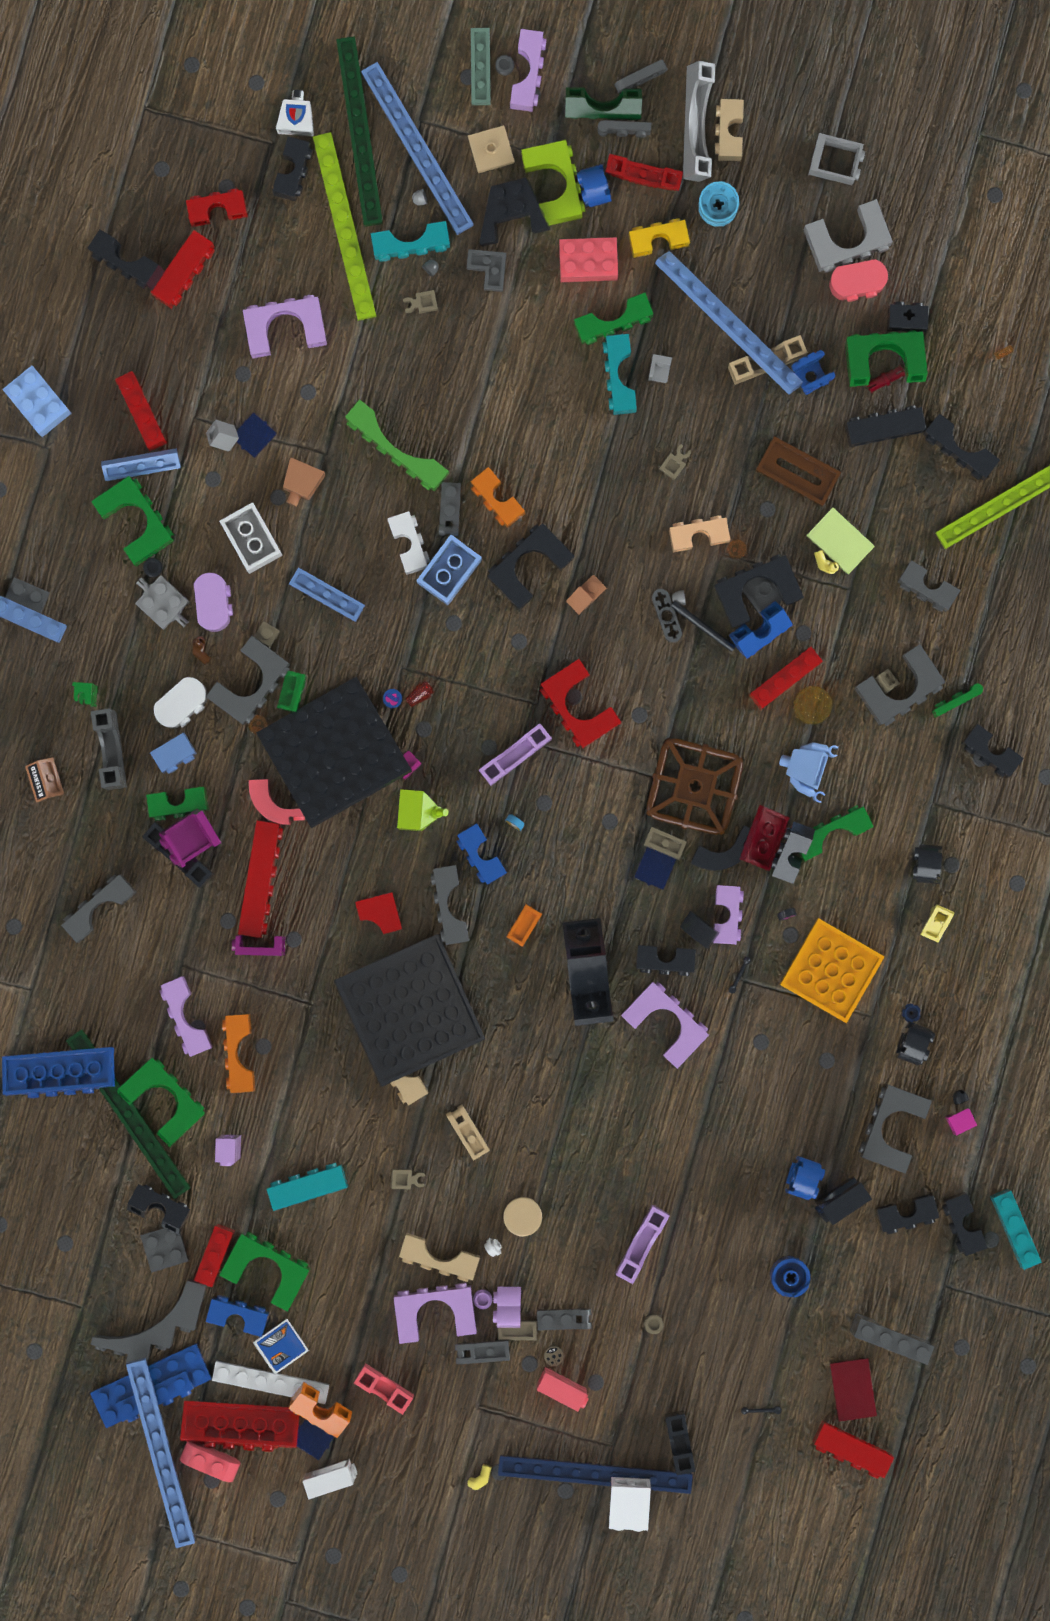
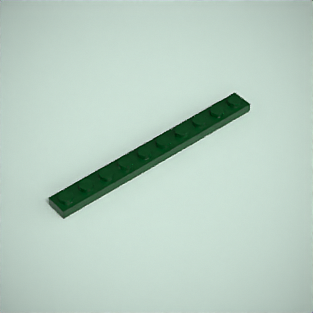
M355 36L336 39L363 223L364 227L383 224L356 39Z
M83 1029L66 1040L72 1050L95 1049V1046ZM115 1077V1087L99 1088V1090L172 1197L176 1199L191 1187L134 1103L129 1105L117 1093L121 1084Z

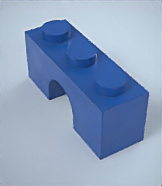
M776 601L760 612L763 617V623L759 629L752 631L743 624L729 635L739 652L746 658L754 655L758 650L769 644L793 625L785 610Z
M478 824L457 835L459 839L456 842L461 850L466 849L469 856L466 858L472 867L476 866L479 870L476 875L481 883L486 882L488 885L507 873L497 856L488 861L482 860L479 857L478 848L487 839Z
M217 1295V1298H212L206 1322L225 1327L228 1317L232 1314H238L245 1321L243 1332L259 1337L263 1336L269 1312L265 1311V1307L255 1305L254 1308L249 1307L246 1302L236 1300V1303L228 1301V1297Z

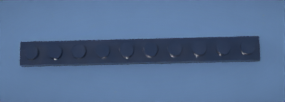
M500 1455L498 1476L611 1486V1477L650 1479L651 1490L691 1494L693 1477L692 1473L676 1475V1471Z

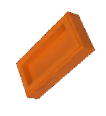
M526 904L506 937L523 947L542 913Z

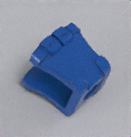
M822 350L816 353L813 352L792 365L793 372L803 381L801 388L805 395L812 393V391L822 386L824 387L835 378L834 372L825 375L819 364V360L825 355ZM814 372L816 380L808 382L805 378L806 373Z

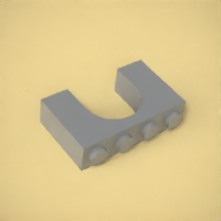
M877 199L859 205L857 209L865 236L863 242L855 248L844 249L834 244L823 219L805 225L804 233L819 272L825 271L827 273L836 269L835 266L849 265L854 262V259L860 258L863 260L870 257L873 252L878 251V253L889 250L893 241Z

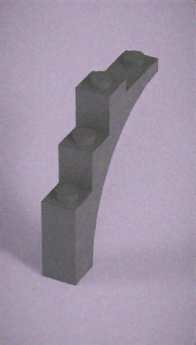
M189 1278L182 1296L174 1309L156 1325L142 1332L127 1336L110 1337L95 1334L92 1337L91 1345H94L95 1349L106 1351V1349L114 1350V1354L125 1356L126 1353L128 1354L126 1362L146 1358L148 1363L152 1344L160 1350L170 1349L177 1327H180L179 1330L184 1332H191V1330L194 1331L197 1328L207 1285Z

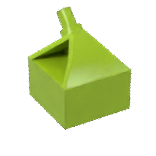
M400 789L398 829L423 831L441 816L448 815V810L437 806L424 791Z

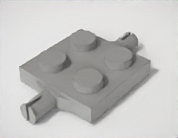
M160 575L150 585L143 578L136 582L144 592L135 604L163 630L175 620L183 628L189 623L181 614L184 607L190 601L163 576Z

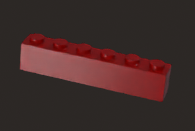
M256 821L238 929L239 935L262 938L263 934L266 935L268 923H265L266 915L269 916L271 904H268L269 896H273L274 885H271L272 877L275 878L277 873V866H274L275 859H279L280 847L277 846L278 840H282L283 837L281 824Z

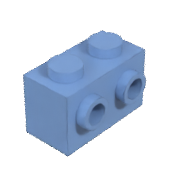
M184 733L150 752L161 772H167L168 774L177 770V765L182 762L187 764L194 760L193 756L197 754Z

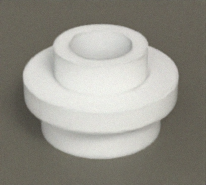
M487 1239L484 1247L488 1254L492 1257L500 1255L501 1244L496 1239Z

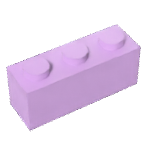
M221 1135L216 1138L215 1162H220V1166H232L241 1157V1135Z

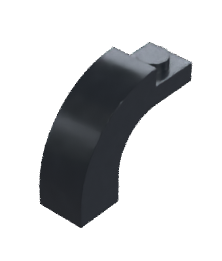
M744 825L735 843L726 852L715 853L698 846L690 864L709 871L724 870L736 865L741 861L740 856L744 848L743 844L746 843L751 828Z

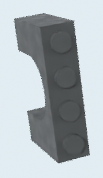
M253 636L249 638L240 651L260 666L263 672V683L260 689L251 696L241 697L233 694L216 682L206 698L243 725L252 722L256 716L254 714L256 709H261L267 701L265 697L269 692L273 693L279 685L277 681L280 677L284 678L287 675V671H290L288 668L290 664Z
M920 644L902 656L915 677V689L910 697L904 700L889 698L883 693L873 676L854 688L879 726L882 724L888 726L895 721L894 716L899 713L903 716L912 710L910 708L912 704L916 702L919 705L927 700V694L930 692L936 694L943 689L942 684L945 683V680Z
M112 709L91 711L93 731H96L102 751L103 768L99 769L101 788L106 790L127 788L117 713Z
M886 1084L885 1087H881L878 1097L881 1098L879 1105L874 1106L872 1124L868 1123L865 1131V1134H867L866 1141H862L859 1147L860 1157L906 1174L912 1155L886 1144L882 1137V1124L888 1115L897 1111L908 1112L926 1119L932 1101Z
M855 1313L849 1330L855 1338L928 1365L934 1346L927 1339L911 1333L909 1336L878 1324L872 1318Z

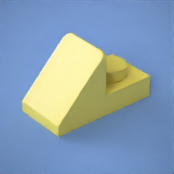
M939 905L932 907L930 917L922 929L921 935L939 942L955 912Z

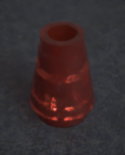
M427 681L419 682L405 699L413 707L431 698L434 690Z

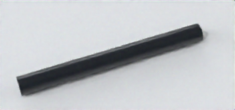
M674 601L670 607L730 652L734 650L736 646L678 602Z

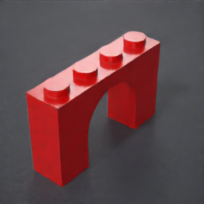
M580 659L541 683L542 689H540V692L545 699L549 698L553 703L550 707L556 716L560 714L563 721L561 723L565 730H570L574 735L572 740L577 747L581 746L584 749L622 722L612 707L589 720L576 719L568 712L565 705L568 691L590 675Z

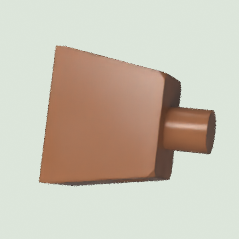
M290 458L283 485L284 490L290 492L286 502L297 507L301 497L310 500L324 479L325 472Z

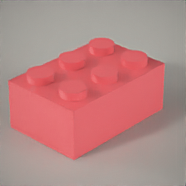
M617 237L559 239L560 282L618 280Z

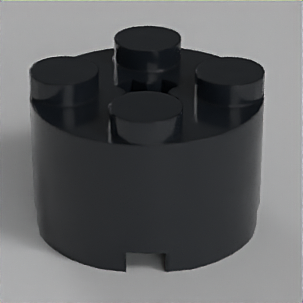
M919 844V847H915L914 860H918V866H914L913 879H917L918 883L940 884V880L936 879V877L941 875L942 853H938V851L942 850L943 846Z
M909 1021L905 1026L908 1029L907 1033H902L896 1058L919 1066L928 1059L930 1050H927L929 1043L933 1042L935 1032Z

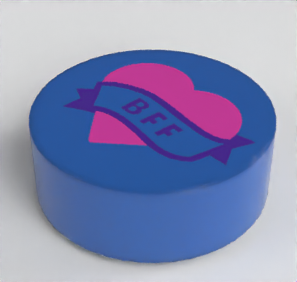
M389 689L383 695V702L389 708H396L402 702V695L396 689Z

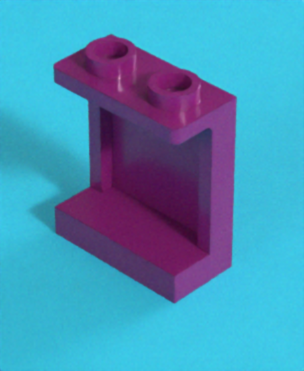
M199 809L194 810L159 833L161 845L171 853L169 856L170 860L175 866L178 865L182 868L186 866V862L209 847H216L221 843L205 814Z
M236 935V939H232V951H235V955L285 956V936H274V948L244 947L243 935Z

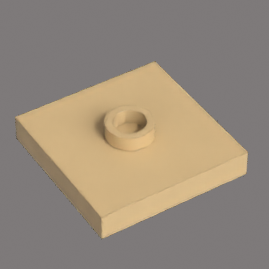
M505 126L468 135L478 173L515 163Z

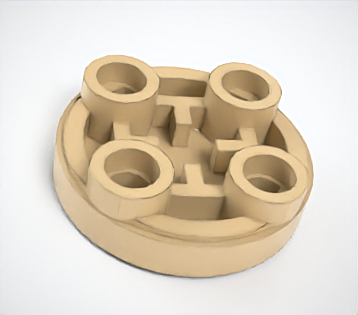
M519 1197L512 1200L506 1206L504 1223L507 1229L514 1235L529 1236L540 1227L542 1212L539 1205L533 1199Z

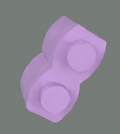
M498 1287L497 1292H494L493 1303H497V1311H493V1323H497V1328H520L521 1287Z

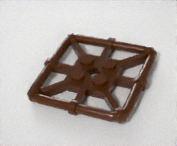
M667 738L661 748L655 773L652 774L653 782L647 801V815L662 822L681 826L685 830L689 828L712 835H723L729 825L734 802L738 798L736 794L743 771V758L731 752L708 747V744L700 745L677 738ZM675 746L701 752L698 767L685 764ZM669 749L680 765L677 779L662 775ZM706 754L733 761L716 772L703 769ZM736 766L729 792L714 789L717 777ZM661 780L676 784L673 796L654 807ZM694 781H697L698 785L700 786V790L697 789L695 792H693L692 788L689 787V785L693 784ZM713 794L727 797L721 824L710 808ZM674 801L688 804L684 819L658 813L657 811ZM692 806L705 809L715 827L689 821Z

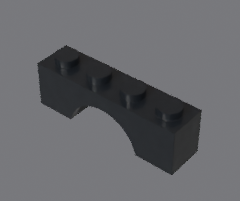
M99 229L87 247L92 253L91 257L98 262L105 261L106 266L111 270L116 271L118 269L121 271L120 274L126 279L130 280L132 278L136 280L135 283L143 289L147 287L153 291L165 271L157 263L145 256L133 262L121 260V244L114 237Z
M939 413L923 434L926 437L925 440L931 445L936 444L940 447V451L947 457L952 456L956 460V464L961 468L966 467L971 471L970 474L974 478L984 481L1000 459L986 448L973 453L960 449L953 437L954 424Z
M154 822L142 837L170 860L169 856L171 853L168 849L165 850L159 841L161 839L159 833L165 829ZM196 857L186 862V866L183 868L176 865L199 888H203L214 875Z

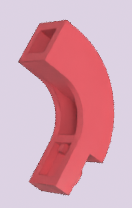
M249 780L251 800L256 809L265 818L282 825H291L290 817H293L294 821L305 820L300 809H283L273 802L270 795V780Z

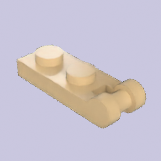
M461 1104L457 1107V1110L448 1112L446 1116L474 1161L489 1152L490 1149ZM462 1116L465 1121L458 1124L456 1119Z

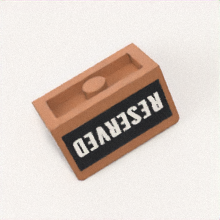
M53 757L38 760L26 766L36 802L64 794Z

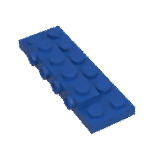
M106 1047L3 1056V1095L25 1094L28 1095V1098H39V1094L46 1093L47 1097L58 1096V1092H64V1095H75L76 1091L82 1090V1093L90 1094L94 1093V1089L115 1087L114 1048Z
M197 1343L148 1365L158 1405H169L174 1402L173 1398L179 1395L181 1398H184L192 1393L191 1390L194 1387L212 1379ZM129 1375L90 1393L106 1428L121 1421L127 1420L130 1423L139 1418V1411Z

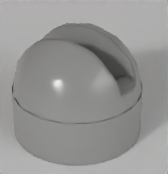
M423 189L414 192L412 195L414 204H427L426 194Z
M684 590L675 592L672 595V601H676L682 606L686 605Z

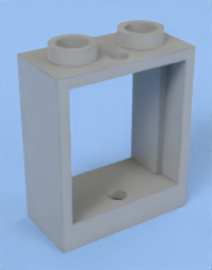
M819 133L808 175L853 185L854 180L858 181L861 169H858L859 162H863L865 151L862 150L864 144ZM824 145L856 153L850 177L818 169Z

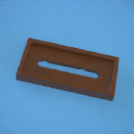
M775 436L756 469L757 472L822 507L841 474L840 471ZM780 458L812 476L819 478L821 484L817 486L779 466L776 460Z

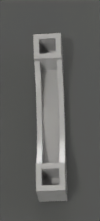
M697 61L687 66L683 179L697 182L710 178L712 158H709L706 147L705 117L712 84L715 83V64Z

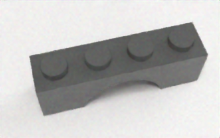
M453 865L433 869L434 873L430 874L432 885L436 884L437 892H434L435 904L439 903L440 911H437L438 922L443 924V930H440L442 942L446 941V945L469 941L466 922L453 917L447 904L450 892L459 885L457 867Z
M113 875L107 881L108 885L105 888H98L92 894L94 897L89 902L87 900L83 901L78 906L79 910L75 914L71 912L63 919L65 923L61 926L76 943H80L94 930L92 915L100 904L112 901L123 905L137 893L123 875Z

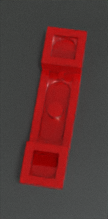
M609 154L605 170L606 174L625 181L673 191H679L683 171L649 166L629 161L628 158Z

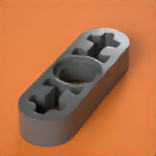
M659 60L620 79L614 86L618 94H620L622 89H633L663 74L668 68L664 60Z
M657 589L652 595V602L663 634L668 642L676 643L682 636L676 613L672 607L658 609V607L662 606L661 602L655 599L658 597V593L666 596L663 600L665 605L669 604L671 606L672 602L666 590ZM663 611H670L672 613L670 621L662 619L661 614ZM673 622L676 623V625H672L673 630L678 631L676 639H673L672 636H668V634L670 633L669 626L665 628L664 625H669Z

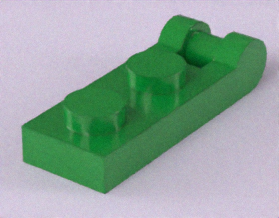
M974 684L970 687L969 692L963 694L961 691L951 696L952 701L946 703L944 700L936 704V709L932 711L934 717L936 718L980 695L983 692V686L981 684Z

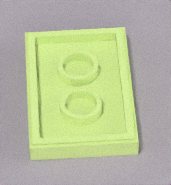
M834 508L807 534V537L823 550L829 558L838 563L839 567L847 574L875 547Z

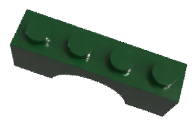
M566 87L565 118L641 119L642 89H622L615 99L602 102L591 98L585 88Z

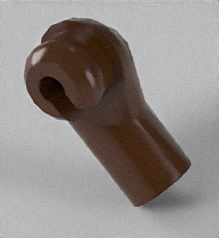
M201 636L196 637L193 640L192 653L204 665H207L212 658L205 653V639Z

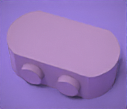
M215 573L202 574L194 582L198 623L208 631L218 632L228 626L230 616L233 615L232 604H228V597H231L230 585H226L224 579Z

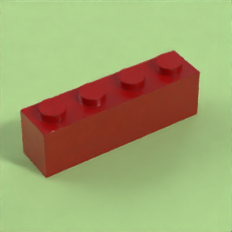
M193 230L153 291L151 290L152 296L171 309L174 305L177 306L182 299L181 295L184 290H188L191 287L193 277L196 274L199 275L202 271L205 260L210 259L214 254L215 246L213 242Z
M133 371L116 378L118 387L150 452L168 444Z
M810 647L750 693L749 696L759 709L762 710L823 661L815 650Z
M824 1421L821 1422L812 1441L816 1445L815 1449L825 1454L828 1451L834 1454L833 1458L841 1462L845 1459L851 1462L850 1466L860 1471L863 1468L869 1471L868 1474L876 1479L879 1476L885 1479L894 1460V1456L891 1453Z

